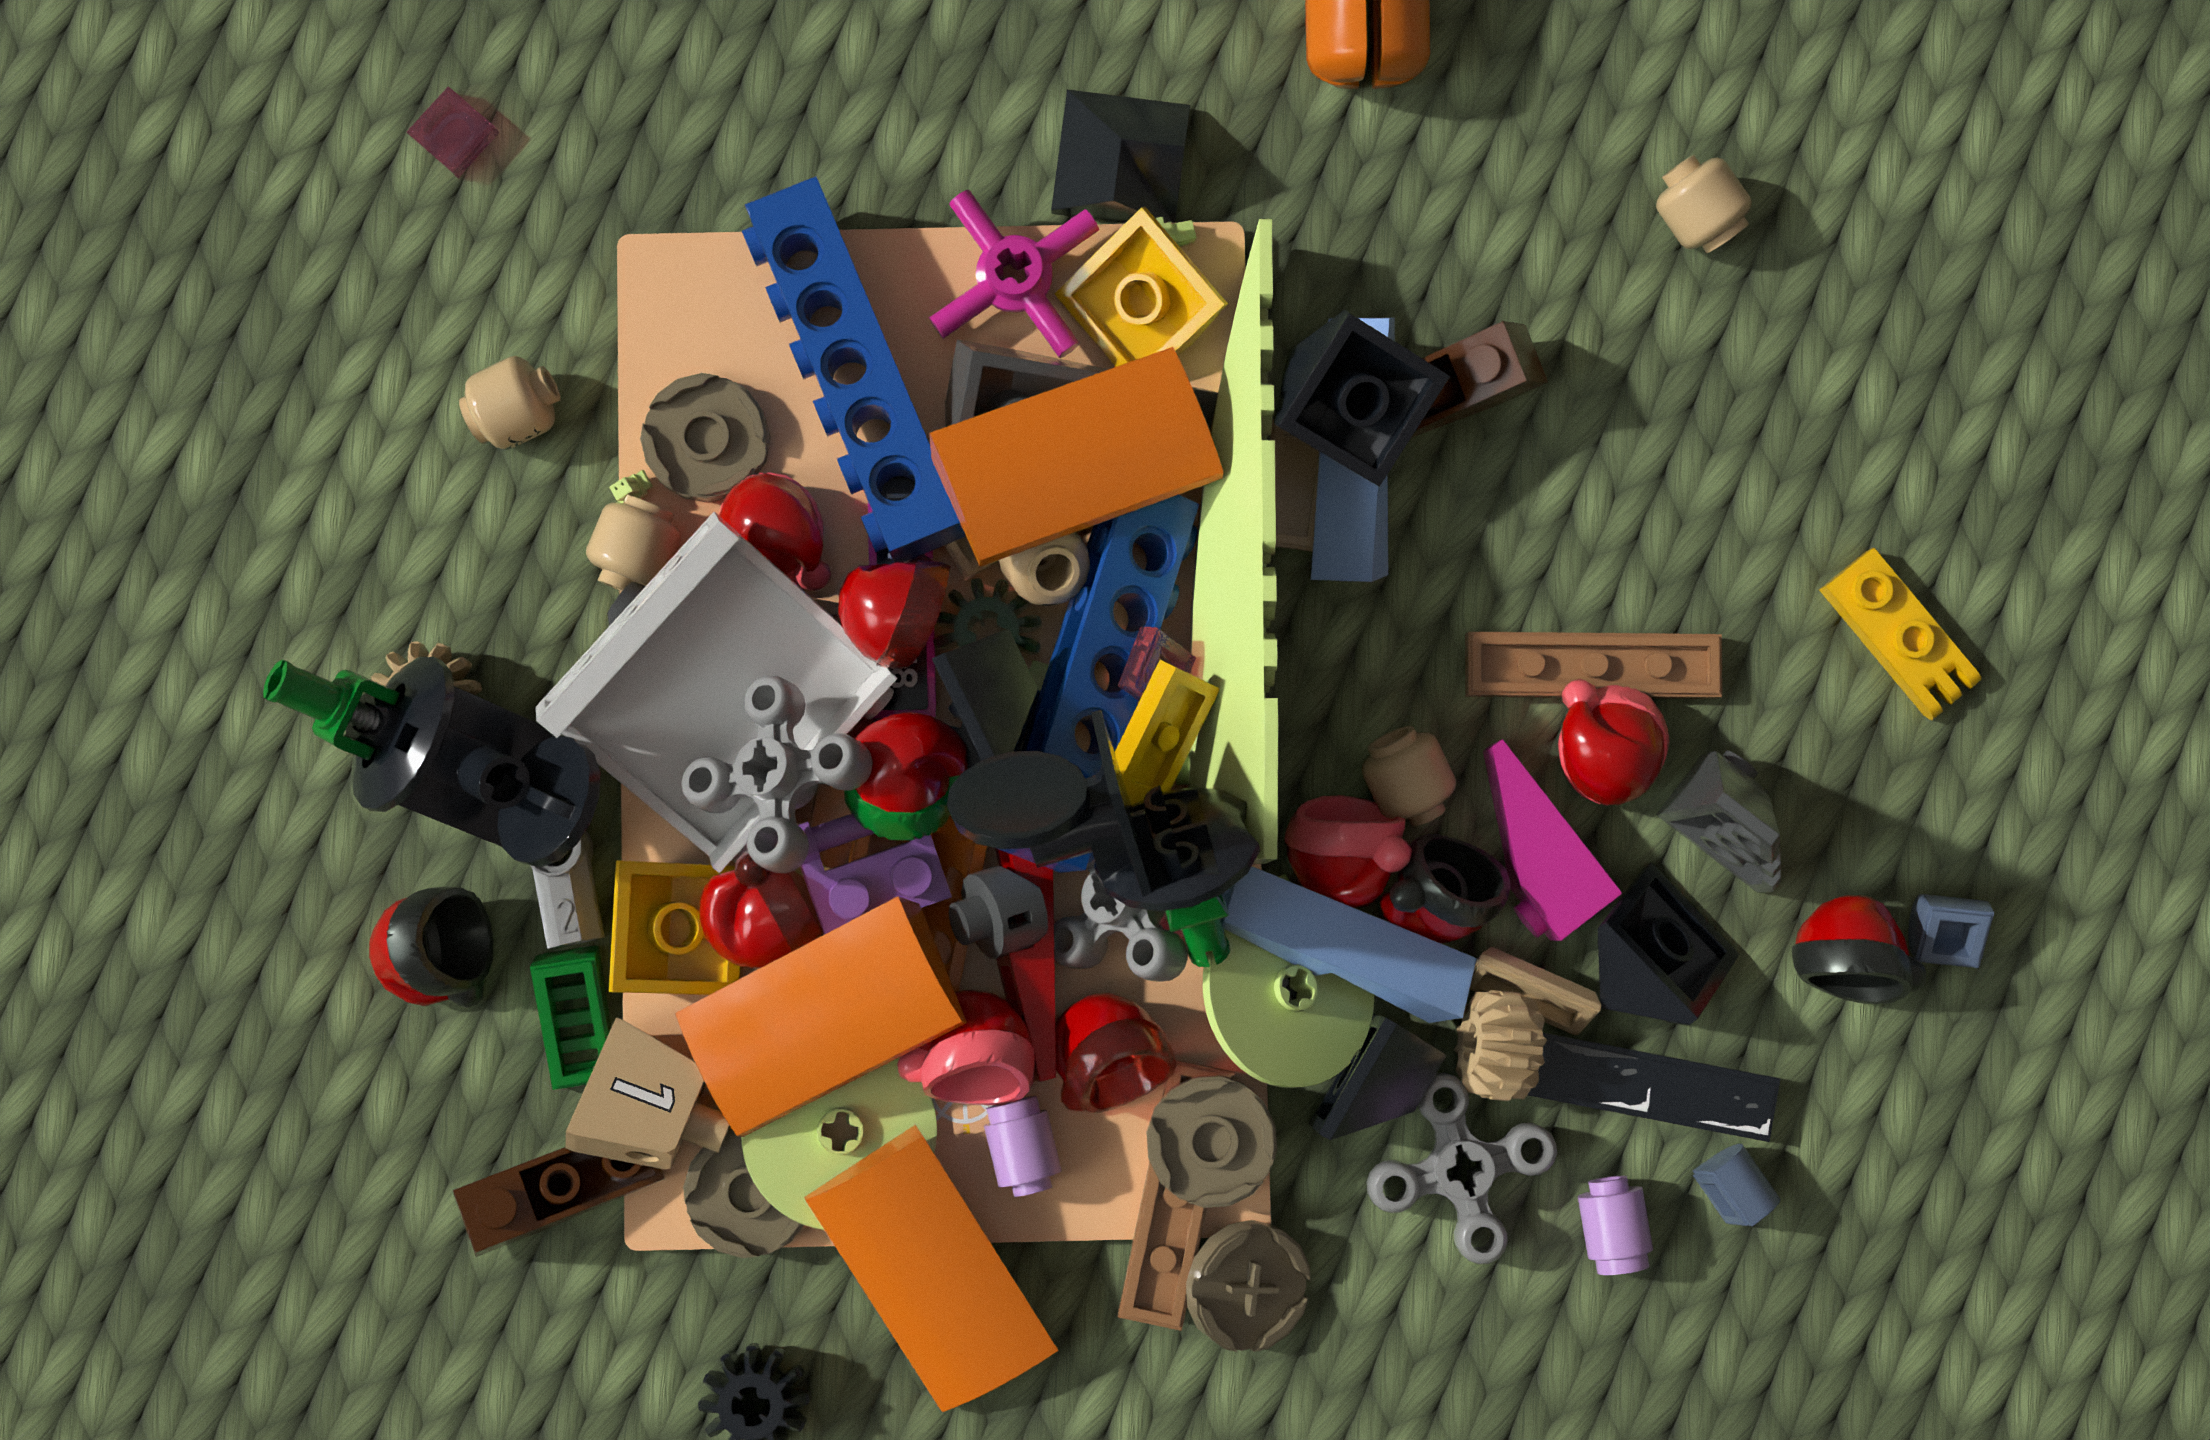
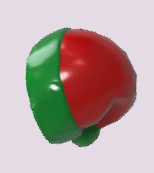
M915 712L893 714L866 726L854 739L862 742L871 753L873 761L872 772L868 780L859 788L850 791L844 790V799L847 807L859 824L865 829L872 830L878 837H886L889 840L922 839L924 836L935 833L938 828L943 827L947 823L950 816L947 807L950 787L963 771L970 768L967 762V746L955 728L929 714Z

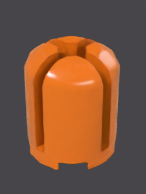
M1305 0L1306 61L1311 72L1318 79L1337 88L1358 89L1359 81L1364 79L1366 69V0ZM1369 0L1372 88L1394 87L1416 77L1428 63L1430 57V0Z

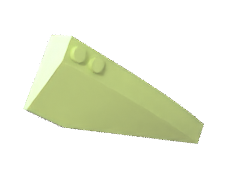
M1259 219L1241 285L1211 428V436L1224 474L1223 479L1203 485L1198 524L1191 605L1189 674L1220 689L1176 778V785H1188V788L1201 787L1224 790L1247 802L1245 827L1259 843L1261 849L1253 864H1265L1276 860L1278 841V698H1266V693L1270 692V687H1274L1275 671H1277V639H1275L1274 633H1266V628H1270V622L1275 619L1277 602L1275 567H1266V564H1270L1271 554H1275L1276 547L1275 440H1267V435H1271L1272 416L1274 415V385L1268 383V372H1271L1274 350L1272 320H1268V309L1272 308L1273 299L1272 219Z

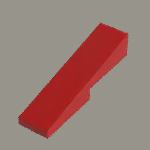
M995 848L999 866L1016 873L1040 887L1047 910L1048 930L1040 941L1027 949L996 959L1005 999L1024 1020L1031 1035L1035 1054L1033 1081L1042 1082L1056 1078L1053 869L1044 866L1037 868L1033 862ZM1021 913L1013 916L1012 921L1015 924L1027 920Z

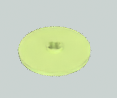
M1224 929L1225 936L1230 943V953L1222 963L1216 965L1213 952H1207L1206 955L1210 967H1204L1203 998L1211 1029L1229 1058L1253 1078L1269 1085L1284 1088L1316 1085L1331 1079L1344 1070L1351 1063V1059L1356 1051L1362 1048L1367 1037L1373 1016L1374 994L1333 973L1315 976L1306 967L1294 965ZM1290 978V987L1297 991V998L1295 1000L1289 1001L1290 992L1282 987L1283 979Z
M899 1058L741 1137L744 1161L754 1184L765 1199L779 1212L800 1224L824 1230L806 1202L805 1196L914 1125L917 1126L933 1153L935 1152L937 1120L932 1098L925 1095L921 1082H908L900 1077L897 1066ZM838 1112L847 1113V1124L857 1127L856 1138L845 1140L842 1150H832V1139L821 1134L823 1123H834Z

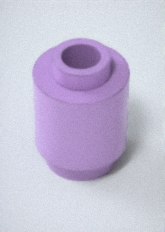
M1029 1096L1016 1102L986 1108L990 1123L984 1125V1130L998 1187L1012 1186L1014 1197L1025 1196L1052 1188L1050 1176L1060 1173L1062 1170L1047 1110H1040L1037 1096Z
M1610 1176L1588 1181L1590 1192L1580 1194L1578 1196V1203L1588 1259L1595 1260L1597 1274L1619 1275L1649 1268L1647 1253L1653 1250L1643 1188L1640 1186H1629L1627 1176Z

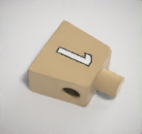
M616 1018L566 1130L565 1148L593 1156L659 1169H671L683 1140L719 1153L730 1125L720 1110L699 1103L706 1084L694 1061L630 1023Z

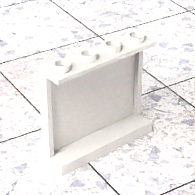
M714 511L536 706V721L556 738L562 733L565 737H571L583 742L595 754L597 763L706 853L710 858L712 868L720 873L731 860L739 864L749 856L747 839L750 830L760 819L758 805L753 798L742 797L729 811L709 813L694 806L687 800L683 794L681 783L686 768L693 761L702 757H713L728 764H734L740 749L748 741L758 737L757 724L747 714L744 704L749 686L756 679L763 676H779L799 688L804 695L806 706L804 716L793 728L794 740L801 750H812L827 735L832 733L847 734L863 716L868 720L875 717L892 698L894 690L890 686L898 678L880 658L874 662L864 657L845 634L840 622Z

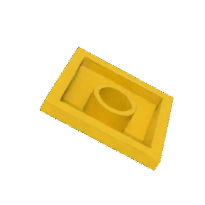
M1141 207L1054 293L1116 367L1174 347L1179 356L1199 338L1228 305L1226 300L1146 207Z
M616 860L609 992L710 995L739 980L740 966H736L719 956L706 940L699 912L703 888L713 876L732 870H738L745 874V866H726L718 873L712 868V865Z

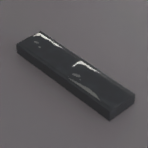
M1543 1033V1037L1547 1039L1543 1046L1542 1054L1545 1063L1539 1067V1082L1535 1088H1531L1528 1096L1770 1142L1780 1078Z

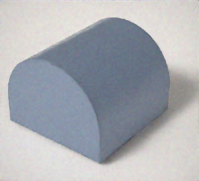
M1919 894L1911 909L1908 929L1909 947L1913 958L1925 963L1979 968L1994 916L1991 905L1985 900Z
M1736 1144L1720 1151L1693 1170V1177L1726 1224L1752 1227L1772 1212L1780 1203V1197L1743 1144Z

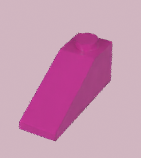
M1501 739L1483 750L1507 873L1510 879V888L1520 901L1514 907V911L1536 938L1545 933L1549 940L1562 941L1620 896L1622 892L1508 745Z

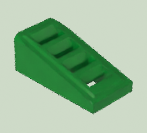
M597 945L539 954L535 956L530 966L552 1090L587 1085L598 1059L564 1064L563 1053L597 1048L598 1055H600L611 1030L600 950ZM584 972V981L553 984V977ZM588 997L590 1005L588 1007L557 1011L556 1002ZM593 1023V1033L561 1037L560 1028Z

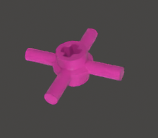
M965 190L954 197L949 203L950 207L983 252L979 257L976 267L977 285L929 317L940 336L944 339L992 305L1006 312L1026 311L1059 358H1063L1075 350L1080 344L1046 295L1052 284V263L1099 231V227L1092 215L1084 209L1046 237L1035 242L1030 238L1019 235L1003 237L970 190ZM1009 264L1017 271L1025 268L1026 280L1020 284L1012 277L1004 280L1003 268Z

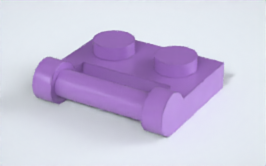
M853 814L814 827H810L808 822L798 825L807 835L809 842L808 855L800 867L823 935L897 896L919 903L921 908L952 897L931 835L924 836L922 839L909 840L907 843L824 870L819 852L875 833L859 824Z

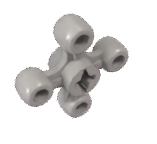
M763 676L756 679L749 686L744 701L747 714L757 724L758 737L748 741L740 749L734 764H728L713 757H702L693 761L686 768L681 785L687 800L694 806L709 813H724L731 810L740 798H753L758 805L760 819L748 834V853L756 864L769 871L789 873L804 863L809 849L807 835L796 823L795 810L803 807L813 798L818 784H827L835 789L848 791L859 788L868 780L872 772L873 761L867 747L847 734L832 733L823 737L814 749L801 750L795 743L793 728L804 716L806 706L804 695L796 685L779 676Z
M1094 860L1088 863L1086 869L1090 874L1085 879L1081 891V903L1085 913L1080 916L1064 917L1054 924L1055 962L1074 969L1092 968L1099 964L1106 954L1108 948L1107 937L1115 932H1122L1129 939L1126 948V960L1129 968L1135 975L1156 982L1170 981L1178 977L1186 967L1188 950L1184 940L1177 933L1170 932V930L1164 929L1159 924L1165 911L1128 907L1106 893L1096 875Z
M1445 1072L1436 1073L1417 1106L1420 1113L1430 1121L1435 1131V1145L1432 1152L1426 1159L1418 1163L1406 1164L1397 1160H1386L1375 1165L1369 1172L1366 1182L1367 1193L1371 1201L1380 1210L1389 1213H1401L1411 1208L1418 1198L1426 1194L1446 1196L1453 1202L1457 1210L1458 1222L1454 1230V1243L1459 1253L1468 1261L1476 1264H1490L1498 1260L1505 1252L1508 1238L1503 1223L1492 1213L1488 1205L1487 1194L1489 1188L1498 1176L1506 1172H1518L1527 1176H1533L1548 1171L1555 1162L1557 1145L1549 1131L1534 1123H1521L1513 1127L1504 1138L1496 1142H1484L1476 1139L1466 1125L1465 1113L1469 1105V1094L1462 1081L1456 1076ZM1447 1087L1452 1093L1451 1103L1447 1108L1437 1110L1433 1105V1095L1438 1089ZM1530 1138H1535L1539 1145L1538 1153L1534 1158L1524 1160L1521 1155L1522 1144ZM1456 1147L1459 1148L1463 1156L1471 1161H1476V1166L1467 1170L1468 1181L1465 1182L1467 1189L1464 1188L1460 1180L1453 1175L1447 1174V1169L1456 1165L1455 1154L1458 1153ZM1391 1176H1400L1403 1180L1402 1191L1394 1197L1385 1196L1383 1184L1386 1179ZM1480 1227H1487L1490 1231L1489 1241L1482 1247H1473L1471 1244L1473 1232Z

